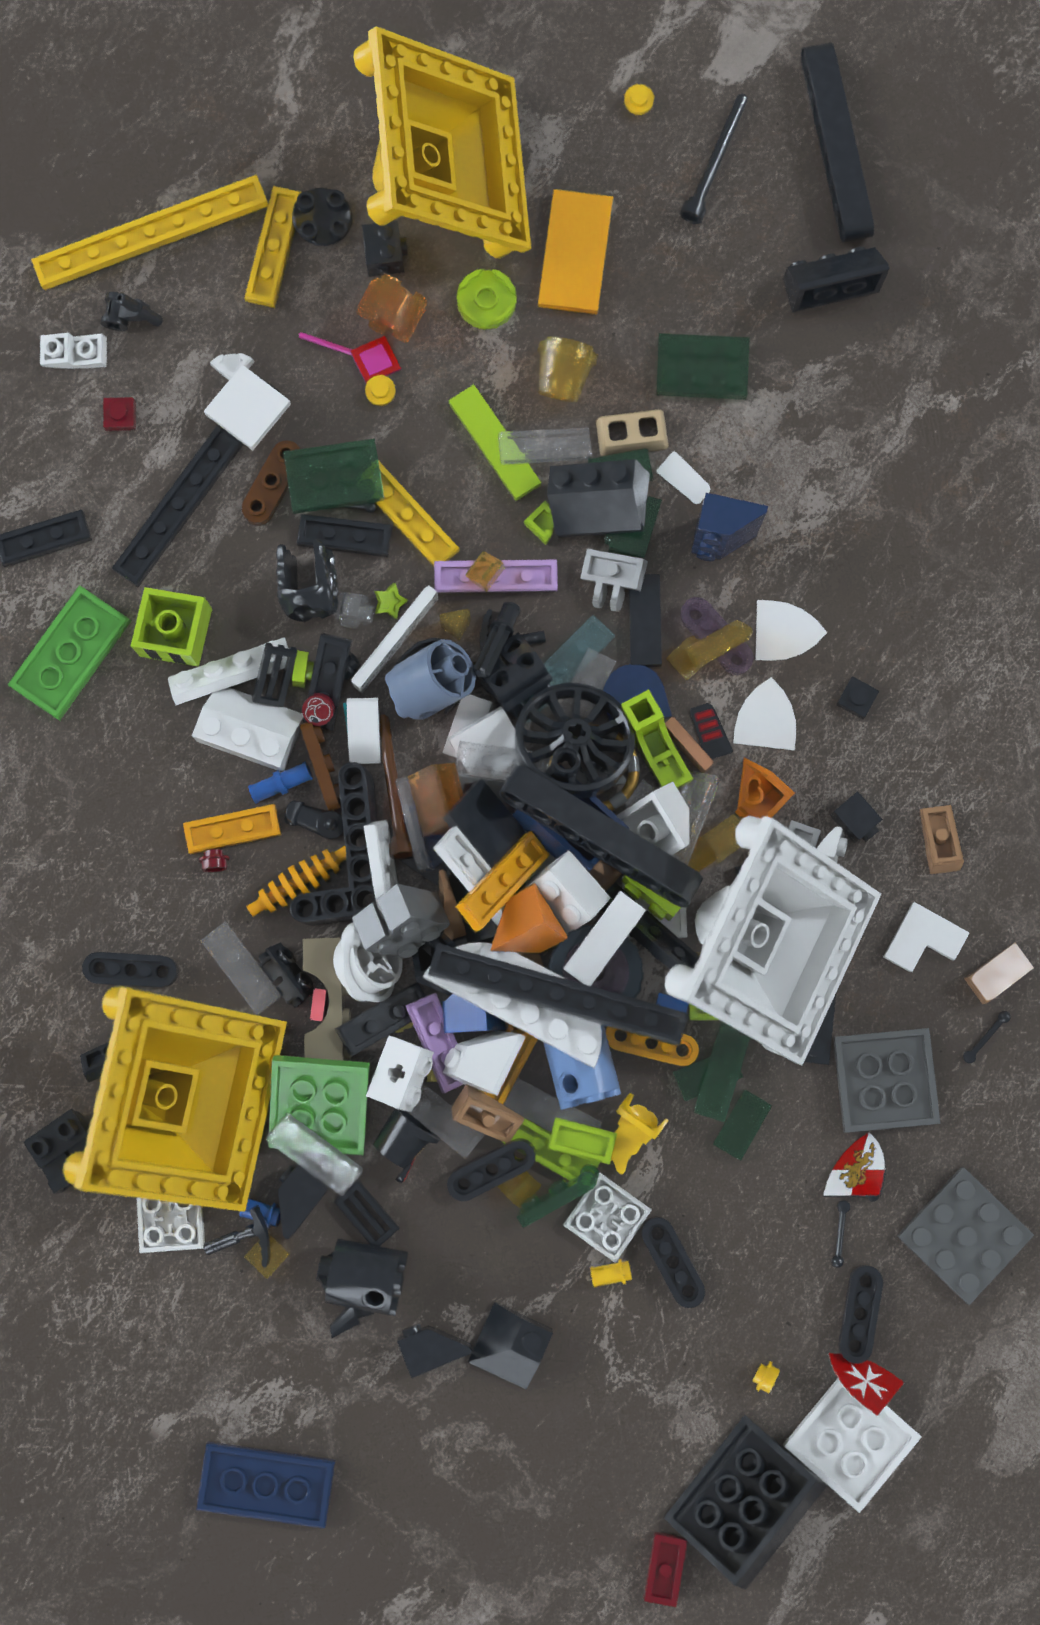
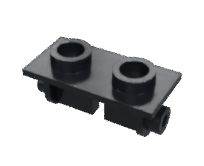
M281 942L266 948L265 952L258 957L261 961L260 967L272 982L276 981L280 976L284 980L276 988L288 1005L292 1004L296 1008L305 1001L304 999L313 996L315 989L311 978L301 971L294 961L292 952L284 947Z

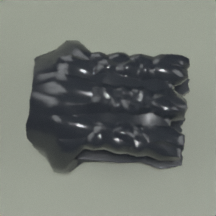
M314 539L316 585L298 590L296 556L291 555V551L286 550V546L283 544L277 547V598L287 617L295 621L305 623L312 618L320 617L324 619L337 612L339 590L337 587L335 557L332 550L326 549L319 539Z

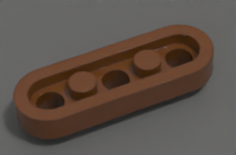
M285 440L277 443L272 449L242 503L243 515L249 523L257 526L264 525L274 515L303 462L301 449L296 443ZM285 451L292 453L288 459L281 458V455ZM270 477L277 479L274 485L266 484ZM256 503L262 504V509L258 512L252 511V506Z
M312 723L300 724L301 732L328 811L340 809L339 783L334 784L330 774L335 771L330 754L324 755L320 745L325 742L320 726H314Z

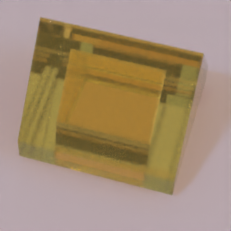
M483 551L465 576L485 592H488L505 569V566L501 560Z
M463 609L439 615L441 627L460 641L471 622L470 610Z
M699 835L691 839L688 846L674 854L678 860L697 872L702 871L716 861L710 846Z

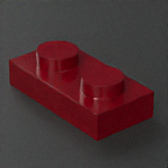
M654 1532L643 1596L645 1602L671 1607L677 1606L687 1540L684 1537Z

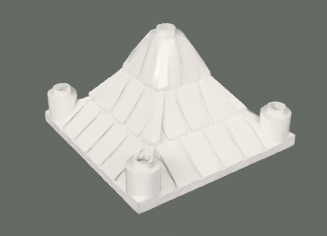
M747 816L740 821L736 828V840L740 847L750 849L749 857L746 858L740 873L731 886H726L704 901L698 909L694 921L700 943L703 944L700 959L694 969L681 964L674 966L666 976L665 988L670 996L696 1006L758 1041L766 1050L781 1055L802 1066L879 901L881 893L776 820L765 816L762 819Z

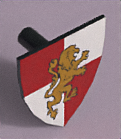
M870 1132L855 1141L841 1155L831 1171L823 1194L824 1197H867L871 1202L879 1199L885 1181L886 1162L879 1142Z

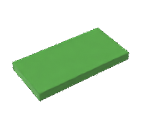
M79 585L10 680L8 686L60 721L131 623V620Z

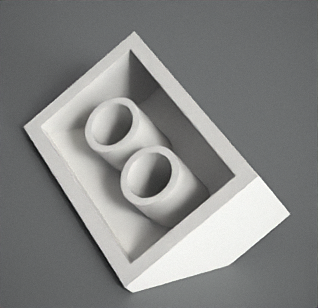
M228 687L211 694L201 710L192 737L199 743L283 772L287 767L301 730L300 724L303 723L304 716L302 713L285 707L255 703L252 701V695Z

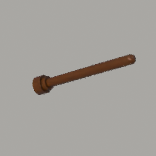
M382 714L380 715V745L394 835L389 844L390 858L405 859L415 855L414 841L410 840L409 835H406L390 721L387 715Z

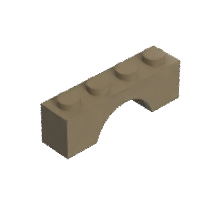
M341 938L303 939V971L313 974L320 979L329 996V1008L325 1019L317 1028L304 1034L305 1058L343 1061L351 1059L335 1030L336 1027L351 1019L350 1008H345L344 996L349 995V993L339 981L334 968V952Z

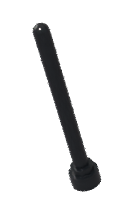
M744 93L739 94L735 99L694 196L686 200L681 208L680 216L687 222L692 224L702 223L706 213L705 198L748 102V97Z

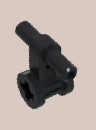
M107 292L105 295V302L107 303L106 312L101 317L100 322L105 328L115 331H126L129 322L146 320L156 327L160 326L163 322V317L151 310L149 304L140 299H133L123 292Z

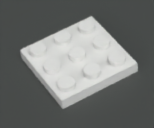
M837 1378L783 1445L860 1513L922 1436L888 1406H885L878 1416L873 1414L852 1397Z

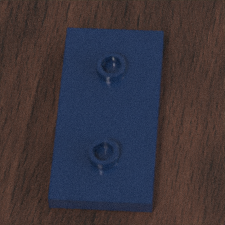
M208 1441L206 1443L196 1510L325 1528L336 1460Z

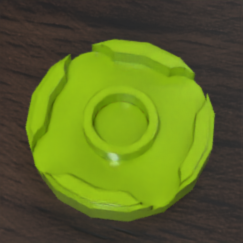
M478 269L466 275L459 284L457 294L458 311L463 319L473 327L484 330L498 328L505 324L514 314L517 303L515 287L510 278L502 272L494 269L492 271Z

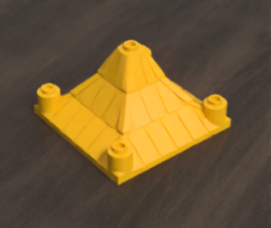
M377 26L368 31L369 40L355 49L353 58L356 68L362 74L369 77L374 76L377 94L376 102L380 140L372 177L377 193L370 196L367 200V210L370 218L379 225H386L404 216L431 225H438L448 230L458 231L472 237H478L483 239L485 250L494 258H501L513 251L524 253L530 250L531 241L514 77Z
M125 987L109 989L102 1000V1008L106 1016L115 1021L107 1051V1060L104 1064L100 1081L101 1086L97 1094L94 1116L91 1120L87 1138V1146L84 1152H75L66 1160L64 1165L65 1179L69 1183L74 1184V1188L83 1191L245 1212L271 1097L272 1059L274 1055L280 1056L287 1022Z

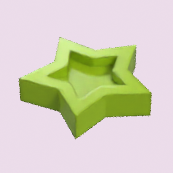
M392 583L385 591H374L378 600L375 613L387 612L394 619H397L399 607L408 600L399 595L396 583Z

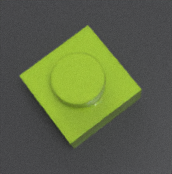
M297 650L292 686L305 688L306 680L312 679L314 662L309 661V652Z

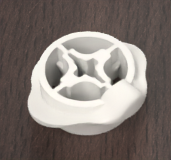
M354 922L348 924L334 952V968L339 981L346 988L349 995L360 1002H382L390 997L394 985L402 973V958L365 951Z

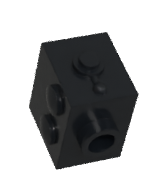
M392 221L386 225H379L377 223L362 225L368 276L404 273L402 256L408 255L406 237H400L398 221Z

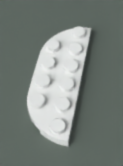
M477 942L455 947L460 950L563 978L516 952L490 951L492 943ZM430 967L423 975L428 981L580 1062L595 1068L602 1045L601 1024L431 977L428 975Z

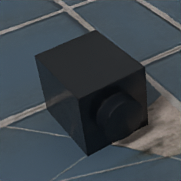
M858 791L830 815L839 827L843 828V831L853 843H856L861 838L867 842L880 831L876 825L883 820Z

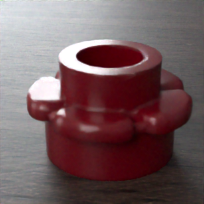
M211 849L204 851V856L198 860L202 863L203 872L213 873L227 870V861L230 860V857L223 855V850Z

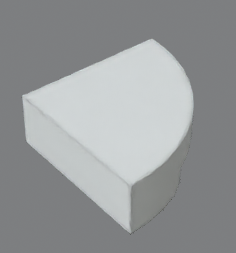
M243 353L219 355L210 362L211 366L228 380L231 379L241 365L249 369L254 363L251 357Z

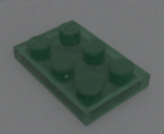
M659 333L656 395L746 400L748 394L750 337Z
M375 438L283 452L293 514L384 501Z

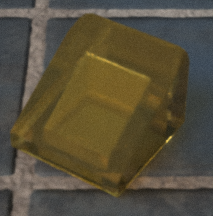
M692 635L685 639L666 659L688 681L708 664L714 656L695 635Z
M526 1171L497 1187L512 1203L521 1208L541 1188V1184Z

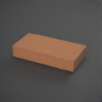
M671 717L665 722L672 741L701 774H705L712 767L714 761L675 717Z

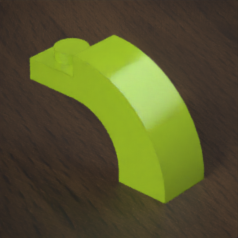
M650 690L622 703L621 708L634 729L635 744L660 787L674 782L677 789L692 782L693 777L668 733L664 722V715Z

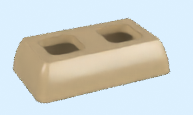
M660 409L602 416L596 420L600 455L602 457L659 451L668 448L664 412ZM654 418L658 434L642 437L639 431V420ZM615 422H624L628 437L625 440L612 441L609 436L608 425Z

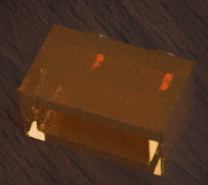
M455 763L432 764L408 776L423 836L442 835L451 829L442 817L463 795Z

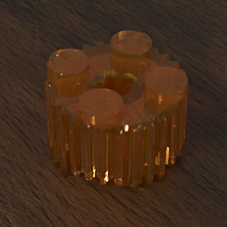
M383 274L381 279L378 277L373 278L356 309V313L370 320L368 327L377 333L384 334L385 330H387L399 341L407 343L424 314L428 301L417 291L413 296L407 289L400 286L401 281L395 277Z

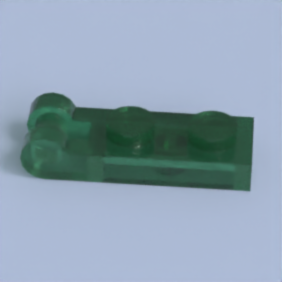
M586 1164L582 1167L579 1176L567 1183L562 1179L548 1188L549 1193L540 1198L537 1195H533L520 1204L522 1208L517 1215L521 1226L524 1228L592 1190L599 1178L598 1168L593 1164Z

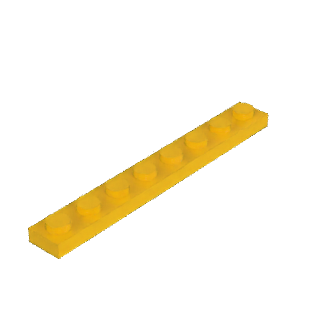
M256 174L31 260L43 290H47L268 206V202Z

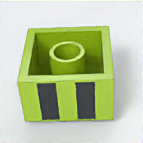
M144 587L131 647L139 657L199 667L212 608L205 597Z

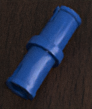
M305 761L283 772L275 771L273 776L249 785L248 789L253 801L257 804L276 794L281 793L284 795L289 793L288 789L313 780V776Z

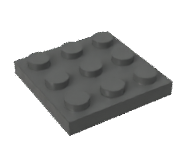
M929 1028L833 1037L844 1133L941 1124Z
M964 1167L958 1169L897 1235L967 1305H970L1034 1236L1026 1226Z

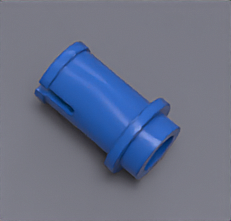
M248 1198L246 1211H240L239 1216L241 1218L253 1220L249 1210L259 1205L267 1228H271V1226L277 1227L281 1220L280 1208L277 1203L269 1205Z

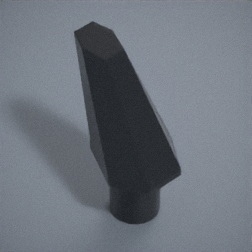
M346 1307L330 1325L331 1338L356 1325H360V1318L373 1315L374 1312Z

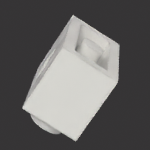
M388 1036L366 1096L394 1108L412 1112L413 1107L420 1100V1088L424 1077L429 1074L432 1068L434 1052L405 1040ZM402 1071L405 1072L404 1078H401Z

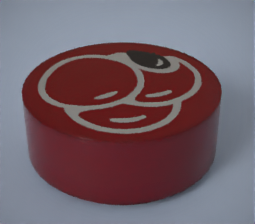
M316 693L306 699L302 706V713L308 723H312L314 726H322L333 717L335 706L329 696Z

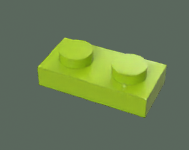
M626 875L621 880L625 884L623 889L634 899L638 900L641 898L649 904L648 910L660 920L665 918L670 921L681 908Z

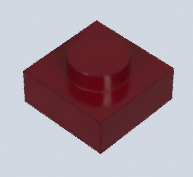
M134 397L103 398V428L105 431L136 430V401Z

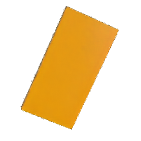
M554 189L538 307L598 314L613 203L612 196Z

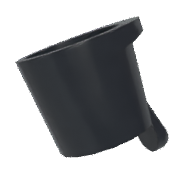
M395 1108L373 1145L387 1159L403 1168L395 1179L397 1182L403 1183L418 1154L428 1143L437 1144L440 1138L415 1116L407 1111Z

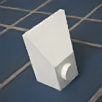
M674 782L651 792L617 815L629 827V830L670 855L689 845V807Z
M495 1030L458 1043L455 1048L448 1052L444 1061L446 1066L442 1073L481 1092L498 1095L525 1040V1036Z

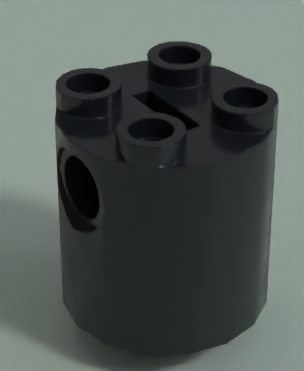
M339 1238L334 1252L327 1256L322 1255L318 1267L316 1280L320 1282L326 1292L325 1303L396 1316L399 1297L394 1295L401 1296L404 1276L403 1272L399 1270L405 1271L408 1252Z

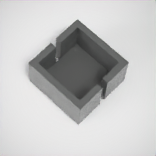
M396 884L377 899L385 920L382 919L377 904L373 902L352 917L365 951L399 956L400 958L413 956L425 942L435 940L440 936L441 931L450 926L437 892Z

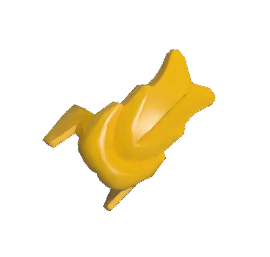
M629 1093L616 1110L621 1117L617 1123L619 1127L615 1131L617 1136L611 1161L614 1162L616 1170L620 1174L625 1173L631 1156L638 1153L643 1143L647 1144L652 1138L656 1139L668 1122V1119L665 1118L657 1126L658 1119L656 1115L648 1111L646 1107L642 1105L630 1107L629 1105L634 1097L632 1093Z

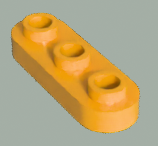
M607 1027L605 1031L609 1046L616 1051L677 1066H688L698 1057L699 1047L697 1042L686 1034L682 1035L680 1044H684L688 1052L685 1056L681 1057L676 1052V1045L657 1040V1046L654 1049H649L645 1044L647 1037L626 1032V1039L620 1042L615 1038V1032L618 1029Z

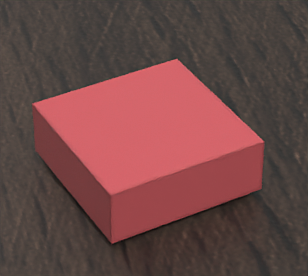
M315 988L313 991L311 1020L323 1021L327 1015L329 996L325 989Z

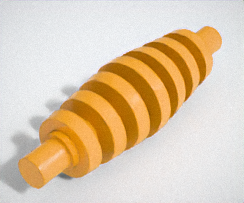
M345 846L335 852H329L328 849L322 851L325 857L322 860L316 854L311 856L310 858L314 863L311 867H309L305 859L300 861L299 864L303 869L301 873H298L294 865L288 867L293 878L288 880L282 872L278 875L282 885L277 886L272 880L268 883L271 890L269 893H266L264 888L259 890L258 899L246 906L250 914L254 917L263 910H269L270 913L277 911L274 905L276 902H279L282 908L288 906L284 897L289 895L293 900L298 896L295 892L297 889H300L303 894L311 893L306 886L309 882H311L315 889H318L321 886L317 880L318 876L321 875L326 882L331 878L327 872L332 868L335 874L340 871V863L347 859Z

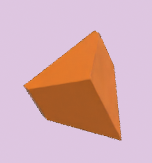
M744 757L738 806L735 813L741 819L747 816L760 819L763 816L772 818L795 792L772 771Z
M535 883L515 893L506 902L490 951L541 953L568 938Z

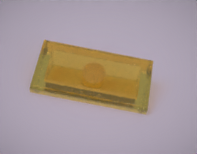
M739 620L733 621L687 647L686 653L695 668L699 669L748 641L753 630L750 626Z

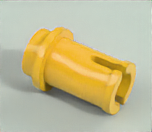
M618 1259V1263L590 1267L594 1288L622 1282L625 1285L626 1281L632 1280L629 1261L622 1262V1259Z

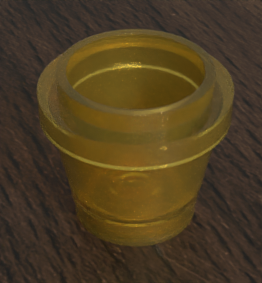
M548 336L546 341H539L537 352L540 354L538 394L560 401L578 402L592 366L597 364L598 354L593 352L594 348L576 340Z

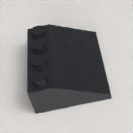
M744 1415L664 1516V1519L731 1583L746 1590L824 1491L827 1484L750 1418Z

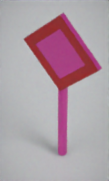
M302 332L298 335L301 339L351 355L366 384L374 376H388L401 370V366L385 335L353 350Z

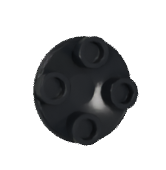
M314 188L301 192L298 195L292 210V221L295 230L304 240L318 246H329L338 243L348 234L352 224V212L341 191L328 188Z

